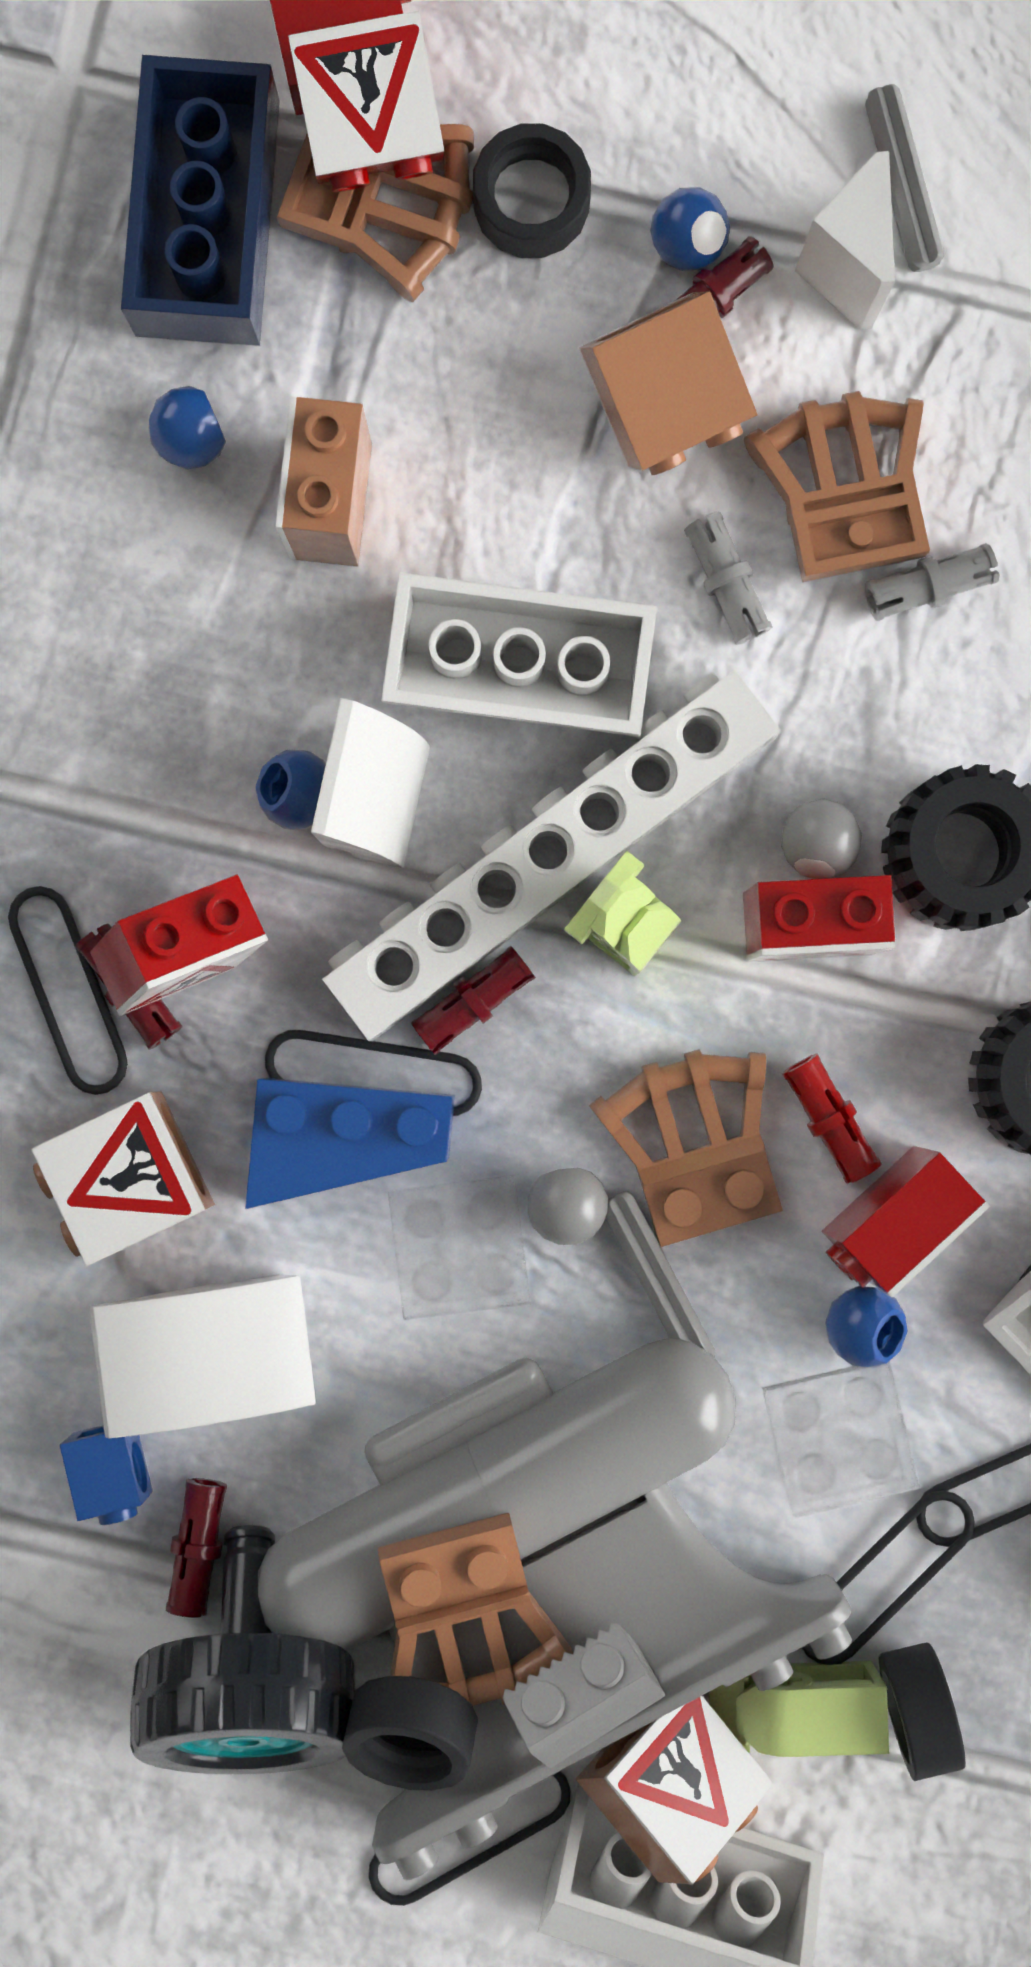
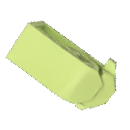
M626 851L565 927L564 931L581 944L588 939L633 976H636L643 970L681 920L668 906L656 898L646 885L636 878L644 868V864Z
M850 1661L835 1665L790 1663L793 1669L791 1677L772 1689L758 1690L751 1675L728 1687L721 1685L709 1692V1705L748 1753H750L751 1745L758 1753L777 1757L889 1754L887 1686L872 1661Z

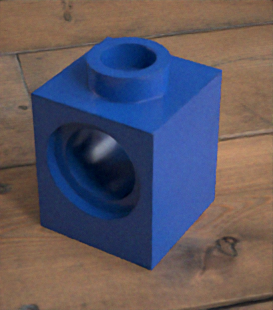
M104 1425L74 1432L59 1445L77 1521L98 1517L100 1525H110L128 1520L138 1514L137 1507L141 1506L153 1492L140 1435L106 1438Z

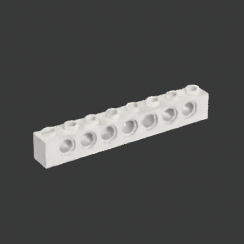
M735 669L721 680L718 679L714 672L701 679L683 695L689 703L670 718H668L663 710L649 718L642 724L640 737L635 736L638 740L636 744L620 756L612 748L600 755L582 771L588 780L569 794L565 792L562 786L548 794L531 809L536 815V819L518 832L511 825L503 828L480 847L486 854L483 859L467 871L460 863L451 867L430 884L435 895L416 909L409 901L404 903L379 923L384 931L383 934L365 947L359 940H355L328 961V964L334 971L322 980L368 1041H375L777 737L781 729ZM692 724L708 726L715 734L716 748L708 753L692 751L684 742L683 730ZM644 761L657 763L666 774L665 787L655 792L641 790L633 781V767ZM592 799H603L609 802L616 812L615 824L602 831L589 828L581 818L580 810L582 806ZM541 837H554L564 845L566 859L560 866L554 869H543L531 860L529 855L530 847ZM501 874L507 876L514 883L516 894L508 905L501 908H492L481 901L478 894L480 884L490 875ZM442 912L457 914L464 921L465 925L464 934L460 941L449 947L434 944L428 934L431 920ZM391 950H402L407 952L412 959V974L406 982L400 985H387L379 976V961L385 953Z

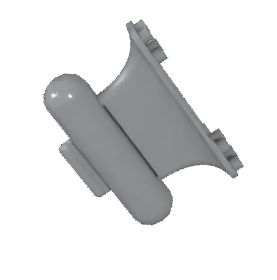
M673 1338L647 1343L554 1393L541 1368L535 1361L528 1358L516 1360L371 1437L365 1445L364 1453L380 1485L285 1534L268 1549L258 1570V1599L265 1625L275 1634L319 1639L349 1651L387 1630L394 1644L396 1642L397 1629L379 1562L378 1547L509 1513L528 1590L564 1636L573 1653L575 1645L585 1647L587 1637L597 1639L599 1630L608 1632L611 1623L619 1624L638 1644L665 1693V1697L551 1769L545 1763L543 1764L542 1761H539L538 1758L536 1759L535 1756H532L507 1706L502 1704L501 1699L473 1706L478 1717L471 1763L466 1778L453 1787L434 1791L404 1789L401 1794L386 1804L377 1816L372 1842L374 1852L381 1864L395 1862L404 1880H411L423 1875L437 1863L439 1857L432 1843L453 1832H456L462 1847L465 1849L483 1843L498 1829V1825L491 1812L508 1804V1798L721 1685L728 1687L751 1675L758 1690H769L779 1686L793 1674V1669L786 1655L810 1644L818 1659H827L841 1653L852 1643V1638L844 1624L851 1614V1607L833 1577L824 1574L800 1582L781 1584L771 1583L751 1575L733 1564L705 1538L682 1509L668 1486V1481L708 1461L723 1448L735 1425L736 1398L729 1376L711 1353L695 1343ZM514 1608L498 1612L510 1665L512 1666L542 1644ZM481 1617L452 1625L465 1678L468 1679L494 1672ZM435 1630L418 1634L411 1676L434 1682L448 1683Z

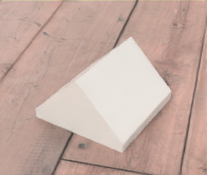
M889 151L875 152L813 219L795 269L797 274L859 330L873 328L895 283Z

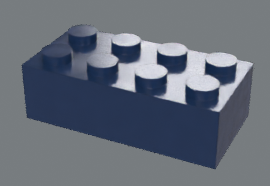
M142 55L121 310L135 337L260 346L280 105L271 64Z

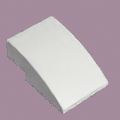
M340 698L311 833L324 847L348 851L356 859L404 869L430 750L428 742L416 731L396 719L356 701Z
M278 1274L229 1284H209L89 1306L106 1438L186 1429L316 1405L300 1276Z

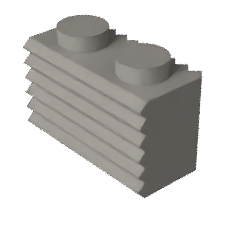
M611 1623L608 1632L599 1630L597 1639L587 1637L585 1647L575 1645L574 1653L564 1652L562 1661L552 1659L550 1669L540 1667L538 1676L529 1674L526 1684L517 1681L515 1691L505 1689L503 1700L532 1756H535L536 1759L538 1758L539 1761H542L543 1764L545 1763L551 1769L665 1697V1693L638 1644L621 1625Z

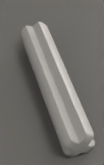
M895 84L877 87L868 93L865 107L877 152L889 151L891 204L907 264L913 272L929 270L940 264L944 257V250L901 90Z
M625 1191L609 1198L606 1219L669 1338L691 1341L715 1357L713 1345L634 1196L629 1191Z

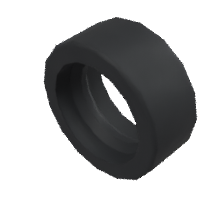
M520 123L498 132L482 148L473 169V209L482 233L499 250L518 258L547 257L564 250L581 233L589 214L591 199V169L582 148L566 132L546 124ZM523 160H541L557 167L564 174L569 186V198L564 210L556 218L541 224H523L508 218L499 209L495 199V184L500 173L508 166Z
M926 1642L881 1653L878 1657L880 1676L887 1686L888 1711L903 1760L912 1780L918 1781L965 1769V1750L956 1710L942 1666L931 1644Z
M412 1676L376 1678L368 1680L354 1692L342 1751L348 1762L365 1776L386 1785L407 1790L425 1791L453 1787L467 1776L472 1758L478 1717L469 1701L457 1691L437 1682Z

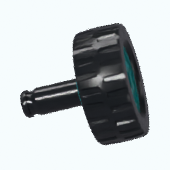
M243 1525L229 1529L224 1535V1545L227 1546V1553L223 1560L220 1634L196 1636L167 1642L147 1650L139 1657L135 1665L131 1697L130 1747L133 1755L141 1762L163 1769L191 1773L264 1774L318 1767L345 1757L342 1745L356 1690L355 1663L348 1651L338 1645L309 1637L275 1634L265 1625L258 1599V1570L268 1549L275 1544V1534L269 1528L257 1525Z

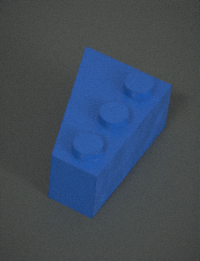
M273 1078L257 1079L245 1209L447 1162L450 1155L455 1095Z

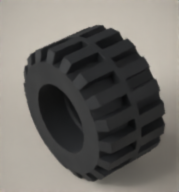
M975 764L969 769H963L961 765L947 769L937 776L934 775L908 793L899 802L901 806L890 815L886 827L890 828L889 836L882 839L881 853L888 854L889 864L882 868L884 875H891V878L895 881L898 889L892 893L898 902L907 901L913 907L910 912L911 915L920 921L925 919L934 921L933 927L944 930L959 928L960 931H971L1005 922L1006 919L1018 916L1030 908L1027 904L1031 900V785L1029 783L1019 788L1013 783L1016 774L1005 769L996 774L990 773V765ZM963 813L980 819L991 829L996 838L999 850L998 864L990 880L983 885L972 887L956 881L947 874L939 862L936 852L937 832L942 821L952 814Z
M1030 1001L1020 1004V1007L1017 1009L1006 1010L996 1017L999 1023L995 1027L985 1028L979 1037L984 1042L981 1051H972L969 1064L976 1065L977 1070L976 1078H968L969 1092H977L980 1102L973 1104V1107L978 1117L987 1118L990 1125L987 1130L996 1139L1007 1141L1009 1143L1007 1147L1020 1153L1031 1155V1097L1027 1088V1070L1031 1061Z

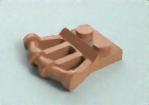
M440 124L444 146V177L431 173L417 178L396 180L394 170L369 174V186L343 192H333L331 182L318 184L307 132L277 215L279 227L339 247V251L342 253H356L387 279L399 295L409 302H414L424 291L422 282L447 254L451 255L456 251L460 239V234L456 231L462 214L469 213L473 202V191L470 189L468 153L474 149V131L471 127L463 124ZM381 182L436 201L439 205L434 219L375 200ZM368 223L422 242V244L403 265L364 230Z
M860 391L843 394L839 402L819 405L816 400L801 402L796 412L765 432L758 428L744 437V444L750 457L760 469L764 470L786 504L787 522L791 527L802 582L924 558L930 552L913 473L923 414V400L907 398L903 404L862 397ZM869 425L899 429V441L893 475L880 477ZM845 427L849 432L859 482L837 486L825 430ZM801 437L806 441L816 491L806 493L779 454L781 450Z
M700 1049L684 1053L685 1060L663 1067H659L657 1062L642 1066V1072L607 1100L600 1096L589 1105L636 1166L660 1247L783 1211L765 1152V1145L759 1132L762 1093L766 1075L765 1053L749 1052L747 1058L706 1055L702 1054ZM710 1080L744 1083L739 1136L726 1138ZM692 1085L709 1144L684 1152L667 1092ZM649 1098L667 1157L654 1161L650 1159L621 1121Z
M509 1513L378 1547L379 1562L397 1629L390 1676H411L417 1635L435 1630L448 1683H437L457 1691L472 1706L501 1699L502 1704L506 1705L503 1700L505 1689L515 1691L517 1681L526 1684L528 1675L538 1676L540 1667L550 1669L552 1659L562 1661L564 1652L573 1654L564 1636L528 1590ZM514 1608L542 1645L511 1666L498 1612ZM481 1617L494 1672L466 1679L452 1625Z

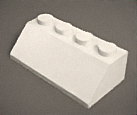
M399 572L381 701L382 703L640 737L657 606Z
M577 1782L550 1868L537 1932L645 1967H813L824 1853L742 1828L734 1833L719 1851L718 1861L714 1868L694 1884L659 1883Z

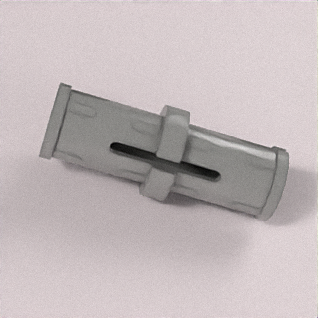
M715 512L705 516L707 520L705 525L713 542L709 541L700 519L689 524L684 529V532L689 537L708 578L703 582V585L709 596H716L734 636L733 640L736 645L750 641V636L752 635L743 615L748 617L756 638L771 630L773 626L771 621H768L749 580L753 576L749 562H741L723 522L724 518L721 512Z
M985 543L977 548L940 560L933 559V556L925 557L917 561V567L875 581H866L865 592L873 594V596L866 598L872 616L876 621H880L887 616L925 604L930 605L931 608L945 605L947 597L987 584L997 583L1000 577L997 570H990V568L998 567L995 553L992 547Z

